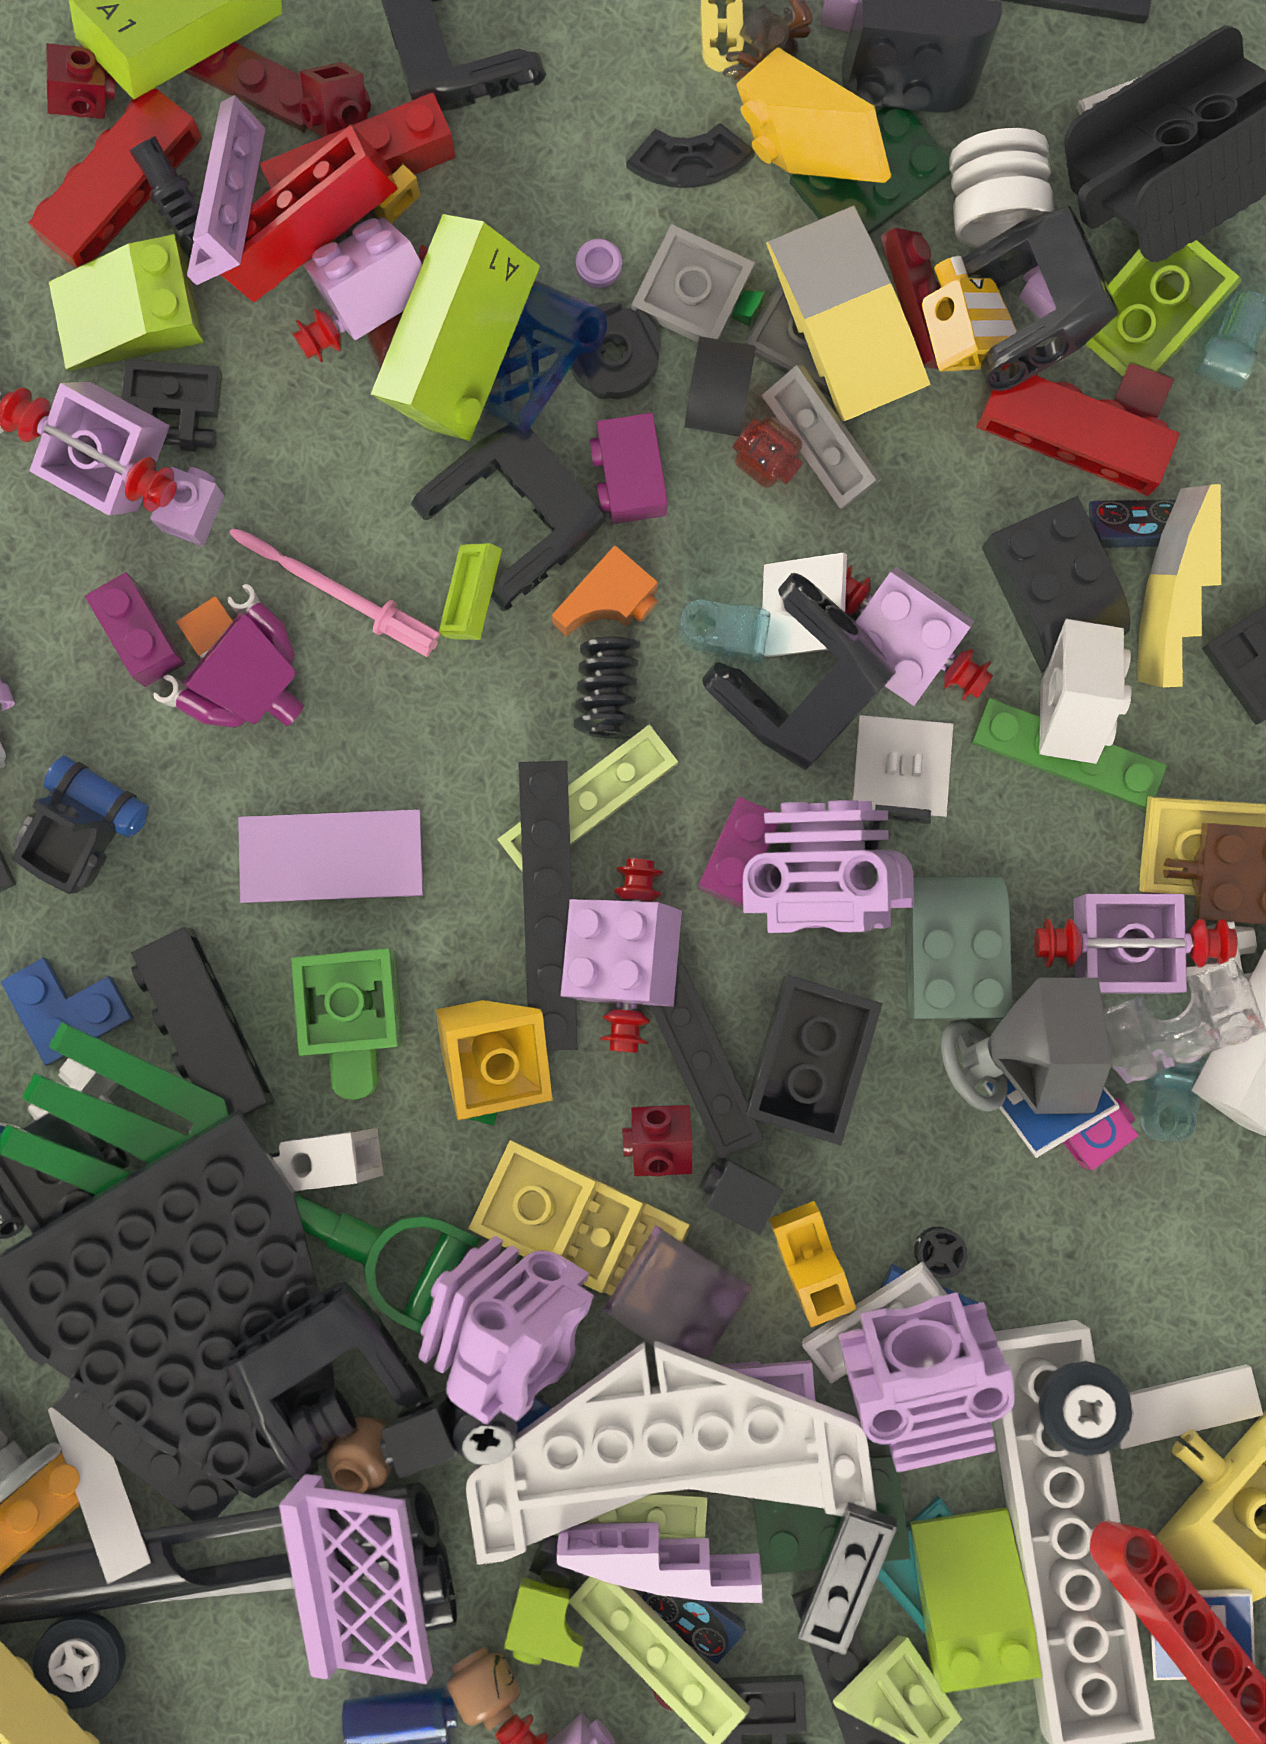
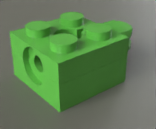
M387 948L292 957L299 1056L329 1054L331 1084L334 1092L347 1100H359L370 1096L376 1091L379 1084L377 1049L404 1047L396 951Z

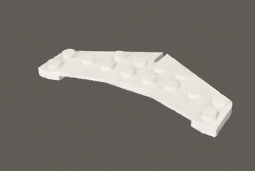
M655 1340L654 1348L660 1386L651 1387L645 1342H643L517 1433L514 1438L516 1448L509 1457L498 1463L489 1465L475 1464L472 1467L466 1484V1494L477 1565L505 1561L526 1552V1548L530 1544L652 1493L694 1489L825 1508L826 1514L843 1516L848 1502L876 1511L867 1438L861 1422L850 1414Z

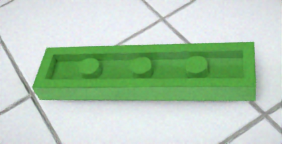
M992 698L986 701L971 744L1144 810L1147 807V797H1156L1167 767L1163 763L1113 744L1111 746H1104L1097 764L1040 755V717Z

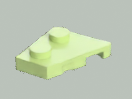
M897 1635L833 1700L837 1708L904 1744H940L962 1720L946 1694L942 1693L933 1674L909 1638Z

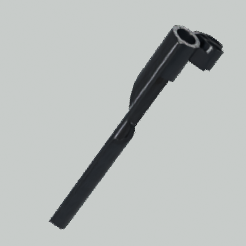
M415 1482L358 1493L405 1500L426 1631L456 1626L457 1605L456 1599H450V1595H455L449 1559L447 1550L439 1536L438 1516L432 1498L425 1486ZM280 1507L141 1530L140 1533L151 1563L107 1584L92 1539L28 1550L0 1574V1625L58 1618L136 1604L293 1589L294 1583L288 1553L186 1571L177 1563L172 1552V1545L283 1526ZM328 1508L330 1519L344 1531L351 1523L336 1509ZM371 1514L367 1517L388 1538L392 1535L390 1517ZM357 1529L349 1535L369 1556L377 1549ZM336 1547L337 1561L352 1574L358 1567ZM383 1554L375 1561L395 1581L400 1578L399 1570ZM362 1573L356 1579L358 1582L372 1581L365 1573ZM398 1606V1619L400 1622H406V1613Z

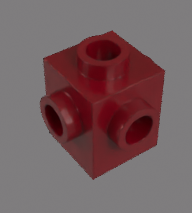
M46 43L48 114L105 119V99L115 100V79L97 62L93 52L82 46Z
M343 62L300 71L303 98L300 99L299 108L303 122L309 130L321 137H325L347 128L351 124L354 125L368 119L371 102L369 94L364 87V77L361 72Z
M690 1105L631 1107L632 1127H622L623 1157H633L634 1177L692 1174Z

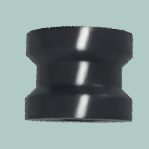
M942 1226L930 1227L923 1230L917 1237L914 1244V1257L918 1264L923 1262L934 1277L939 1279L951 1278L964 1268L967 1261V1247L957 1233ZM932 1246H933L934 1249H933V1251H932V1256H931L930 1258H928V1257L931 1255V1250H932Z

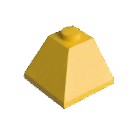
M485 1000L436 1009L441 1052L458 1120L553 1100L541 1009Z

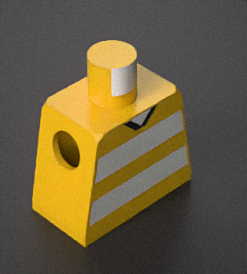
M955 256L940 262L934 267L941 288L925 297L922 307L939 371L980 370L981 363L991 347L1017 333V330L996 283L988 278H969L961 256Z

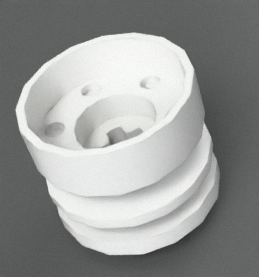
M1023 128L996 129L970 137L952 150L949 157V166L953 175L951 188L957 196L953 204L955 234L959 242L970 247H981L1016 224L1054 210L1053 191L1050 184L1047 183L1051 174V167L1047 160L1049 157V146L1044 135L1035 130Z

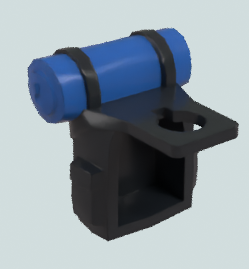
M63 755L50 766L45 775L44 788L50 793L45 798L35 800L32 807L37 810V813L29 814L23 821V826L13 843L16 850L12 860L40 880L67 894H74L83 890L84 887L92 885L106 861L107 856L104 851L116 833L130 838L143 828L147 821L149 806L138 800L137 796L133 793L124 791L91 771L85 764L75 762Z

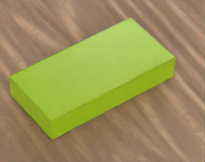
M491 543L460 545L439 628L441 636L454 640L481 639L502 548Z

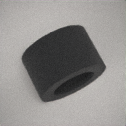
M700 336L688 398L685 428L740 437L756 346Z

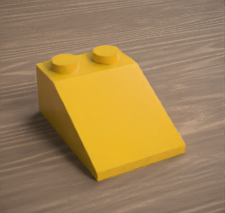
M779 47L773 50L736 84L743 104L741 106V113L750 125L753 134L752 147L758 157L765 163L770 164L773 162L786 172L881 183H885L891 178L874 106Z

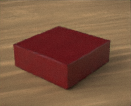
M1130 361L1113 401L1123 405L1125 411L1139 417L1149 416L1158 418L1175 379L1172 376Z

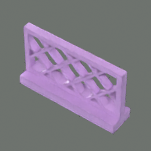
M305 1474L282 1500L279 1507L311 1677L329 1680L335 1670L340 1668L427 1684L433 1675L405 1500L325 1489L323 1477ZM328 1508L336 1509L351 1524L343 1531L330 1519ZM370 1514L390 1517L392 1535L389 1538L367 1518ZM355 1529L377 1548L370 1556L349 1537ZM336 1547L358 1567L352 1574L337 1561ZM382 1554L399 1570L400 1578L397 1581L375 1562ZM362 1573H365L384 1592L378 1599L356 1580ZM344 1590L365 1609L359 1617L345 1604ZM389 1598L406 1613L407 1621L404 1624L383 1606ZM372 1616L391 1636L383 1641L364 1621ZM352 1633L372 1652L371 1654L351 1651L353 1647ZM398 1641L413 1656L414 1662L404 1661L390 1647Z

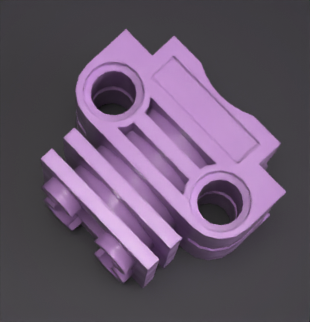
M843 800L828 801L829 811H825V803L790 802L781 803V813H764L765 823H790L791 832L765 833V843H791V852L764 853L756 855L749 860L743 873L744 913H767L768 933H790L804 928L822 927L831 928L838 932L871 931L872 928L891 927V908L914 907L912 865L907 857L899 851L889 849L865 850V840H889L888 830H864V821L888 820V811L872 810V801ZM875 868H877L879 874L878 882L874 876Z
M496 1235L479 1249H471L458 1267L452 1272H443L436 1280L431 1291V1297L434 1298L432 1310L421 1328V1335L424 1336L418 1357L427 1363L439 1353L434 1369L443 1374L452 1366L447 1383V1394L450 1400L485 1424L500 1411L518 1421L531 1408L536 1394L544 1387L556 1383L570 1369L576 1351V1329L580 1321L588 1314L593 1299V1294L581 1287L588 1280L589 1272L556 1253L543 1250L528 1254L515 1265L519 1249L511 1245L499 1255L503 1240Z
M952 1293L931 1298L920 1305L910 1308H884L860 1314L862 1329L838 1334L843 1362L863 1431L871 1441L889 1445L896 1472L996 1451L992 1438L994 1436L993 1428L990 1422L1002 1418L1011 1410L1014 1404V1390L1009 1364H1006L1000 1347L997 1346V1339L987 1317L984 1302L963 1307L958 1293Z

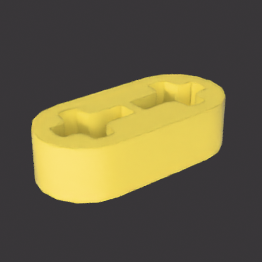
M701 0L703 60L708 67L715 71H730L738 66L739 61L737 59L743 51L742 0H725L726 4H728L726 19H718L716 0ZM718 33H726V44L730 47L728 55H719V50L716 48Z

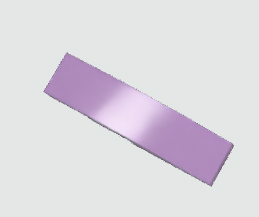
M659 1522L578 1524L559 1532L557 1565L604 1582L658 1595L703 1601L762 1603L759 1554L710 1555L709 1538L659 1539Z

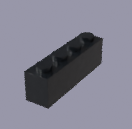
M182 927L131 952L136 962V965L131 967L132 974L143 992L149 991L157 1007L152 1010L153 1019L164 1036L170 1035L177 1051L172 1054V1058L180 1075L184 1079L190 1077L193 1084L224 1098L228 1115L240 1108L246 1116L274 1102L275 1100L194 929Z

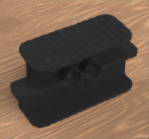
M1225 25L1214 30L1208 36L1201 38L1192 46L1190 45L1185 48L1184 51L1172 56L1171 59L1166 62L1164 61L1155 69L1134 80L1131 84L1111 94L1107 99L1087 109L1071 122L1065 135L1064 148L1070 187L1078 195L1081 221L1091 229H1095L1116 216L1138 232L1142 256L1151 262H1158L1167 259L1171 254L1183 249L1187 244L1194 242L1198 237L1210 232L1214 227L1221 225L1225 220L1232 218L1238 212L1245 210L1249 205L1256 203L1266 195V70L1244 58L1243 38L1238 29Z

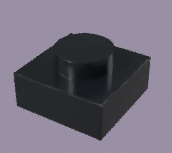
M552 1535L543 1539L534 1554L529 1571L540 1575L543 1581L549 1585L561 1588L568 1587L574 1590L584 1574L557 1565L558 1536Z

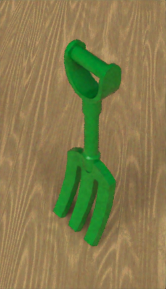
M61 1022L49 1045L51 1049L190 1121L193 1125L188 1135L36 1073L32 1076L21 1097L28 1103L91 1133L147 1163L154 1161L228 1116L224 1098L64 1022ZM9 1124L6 1125L0 1136V1155L37 1169L94 1195L101 1193L133 1173ZM295 1193L304 1232L326 1242V1248L364 1266L367 1291L378 1310L394 1322L421 1334L423 1323L432 1310L434 1298L431 1297V1291L436 1280L443 1272H452L458 1267L468 1246L477 1247L481 1240L478 1236L441 1218L422 1213L399 1216L380 1229L344 1211L340 1215ZM423 1226L439 1230L442 1233L404 1310L396 1307L383 1297L376 1284L375 1267L379 1252L391 1237L405 1229Z

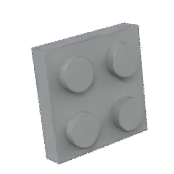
M671 224L632 302L631 310L636 312L637 309L646 314L652 322L697 343L700 336L720 340L754 271L755 262Z

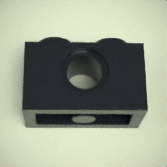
M726 1157L723 1158L720 1165L711 1162L699 1185L701 1192L705 1193L702 1200L707 1208L758 1235L761 1234L783 1192L772 1181Z
M447 1390L430 1396L428 1402L414 1411H409L404 1407L381 1430L383 1435L380 1440L382 1454L390 1467L395 1466L399 1479L455 1458L458 1455L453 1442L454 1402L450 1400Z

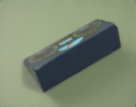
M1176 499L1090 501V522L1103 548L1158 547L1161 534Z
M644 1592L641 1597L688 1645L716 1665L746 1631L745 1622L717 1601H703Z

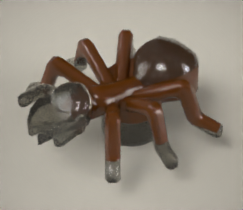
M789 0L793 8L792 10L788 7L784 8L785 17L783 18L774 14L765 5L758 7L746 20L739 33L758 53V58H753L745 52L738 50L727 52L725 59L728 62L739 61L747 66L734 64L724 69L723 75L728 78L732 77L734 80L746 76L777 47L796 57L799 53V43L795 38L808 37L811 32L809 25L813 21L812 14L805 0Z

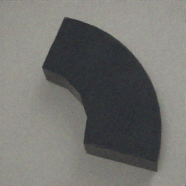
M721 123L706 134L692 138L671 137L655 128L626 162V168L645 180L659 185L676 188H694L719 182L735 174L755 157V151Z

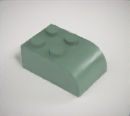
M913 876L914 907L904 908L907 1019H1004L1012 1008L1010 908L1008 892L1003 877Z

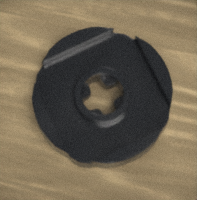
M613 302L594 306L578 318L570 335L567 347L570 370L576 381L599 399H622L635 395L649 384L652 377L658 371L660 338L657 329L650 318L637 309L635 312L629 308L621 307L620 303ZM613 341L616 347L622 345L626 347L627 350L622 353V359L613 361L611 358L606 359L603 357V354L606 352L607 342Z

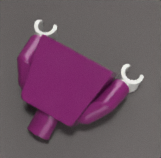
M244 584L242 587L250 596L246 603L236 604L231 597H228V603L236 613V618L183 682L170 675L163 677L173 684V692L170 696L163 697L154 692V698L167 706L177 707L178 710L206 725L237 728L246 721L255 725L265 712L268 711L288 727L299 716L305 706L285 689L297 674L291 666L294 662L295 653L285 624L266 605L260 603L258 596L250 585Z

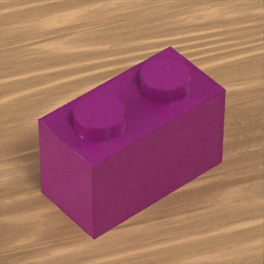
M653 412L597 421V437L589 438L593 467L602 466L605 483L596 484L601 511H610L612 524L667 516L668 501Z
M127 572L85 595L87 602L129 674L143 687H147L186 664L141 586Z
M738 796L697 889L741 908L743 905L744 868L753 857L767 852L770 843H765V833H775L779 823H765L764 813L775 812Z

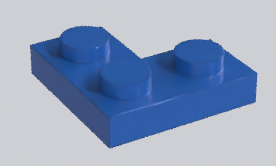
M42 958L0 981L45 1066H50L66 1057L49 1047L61 1022L91 1036L100 1038L134 1019L112 977L107 976L68 998L47 958Z

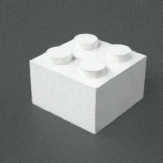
M1070 619L1065 620L1041 681L1040 755L1097 764L1104 746L1112 745L1117 729V717L1119 714L1125 715L1127 713L1131 700V686L1125 685L1131 652L1129 649H1124V628Z

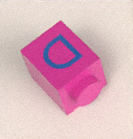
M1115 1098L1119 1104L1118 1110L1063 1142L1081 1168L1094 1170L1139 1136L1131 1126V1123L1135 1121L1133 1114L1119 1098Z

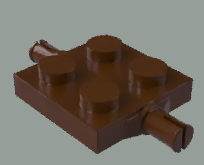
M1202 823L1200 847L1194 857V861L1165 859L1164 866L1183 868V870L1163 869L1164 878L1192 880L1196 894L1195 919L1215 921L1225 919L1228 922L1266 924V827Z

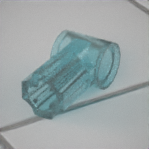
M1252 290L1247 292L1235 291L1230 298L1216 334L1211 336L1203 350L1206 357L1201 366L1196 367L1195 374L1237 392L1240 391L1257 359L1258 352L1254 350L1266 324V296Z

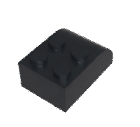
M858 0L842 60L843 87L873 106L927 112H950L962 108L971 101L975 94L1001 19L1002 2L991 0Z
M1078 495L992 533L982 546V550L1041 673L1045 672L1066 619L1124 628V636L1129 633L1131 624L1130 612L1124 591Z
M784 976L751 1085L745 1116L841 1146L883 1003L795 976Z

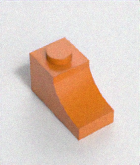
M614 545L551 615L553 625L567 637L581 625L594 620L613 619L620 621L624 626H627L634 618L641 622L658 603V600L653 597L657 593L658 582Z

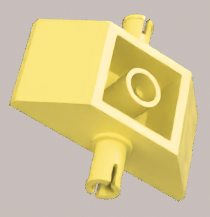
M1266 1410L1224 1458L1192 1429L1185 1432L1181 1438L1195 1450L1194 1454L1179 1441H1176L1172 1448L1173 1455L1180 1458L1203 1480V1483L1161 1529L1156 1538L1197 1590L1249 1589L1252 1591L1253 1602L1266 1596ZM1260 1507L1263 1511L1260 1516L1255 1517V1512Z

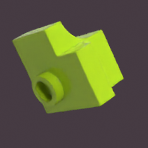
M521 1577L504 1646L505 1649L513 1651L512 1656L515 1659L535 1665H540L542 1659L578 1668L583 1650V1636L571 1629L565 1617L570 1589L554 1587L545 1582Z

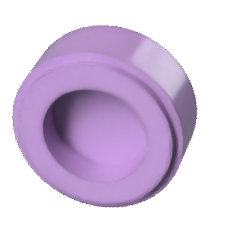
M594 239L586 242L579 249L576 256V270L579 278L586 285L593 288H605L615 283L622 271V256L619 249L612 242L604 239Z

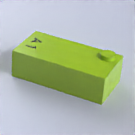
M69 0L75 38L83 47L93 52L97 62L133 99L140 97L282 15V0Z
M442 214L371 395L431 431L470 442L540 265L484 221Z

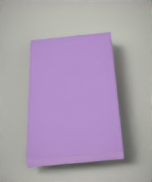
M421 810L238 817L240 903L423 896Z

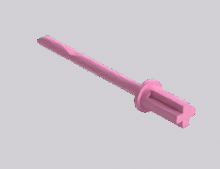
M239 529L230 530L233 538L248 549L267 559L279 562L291 573L374 619L373 632L375 634L381 635L384 633L425 657L429 656L432 649L435 650L438 644L437 639L441 633L399 610L395 601L389 600L381 608L304 563L283 556L276 548L256 536Z

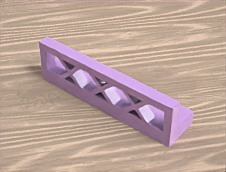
M235 95L220 102L187 276L196 285L241 264L266 128Z

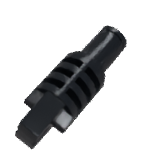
M153 136L136 145L129 152L152 188V191L149 192L152 196L150 198L152 203L159 204L161 208L158 210L161 217L166 216L168 221L165 225L168 229L173 228L181 248L190 259L200 203L196 204L194 200L197 197L195 191L189 192L187 186L190 182L187 177L184 178L182 174L177 175L163 152L157 137Z

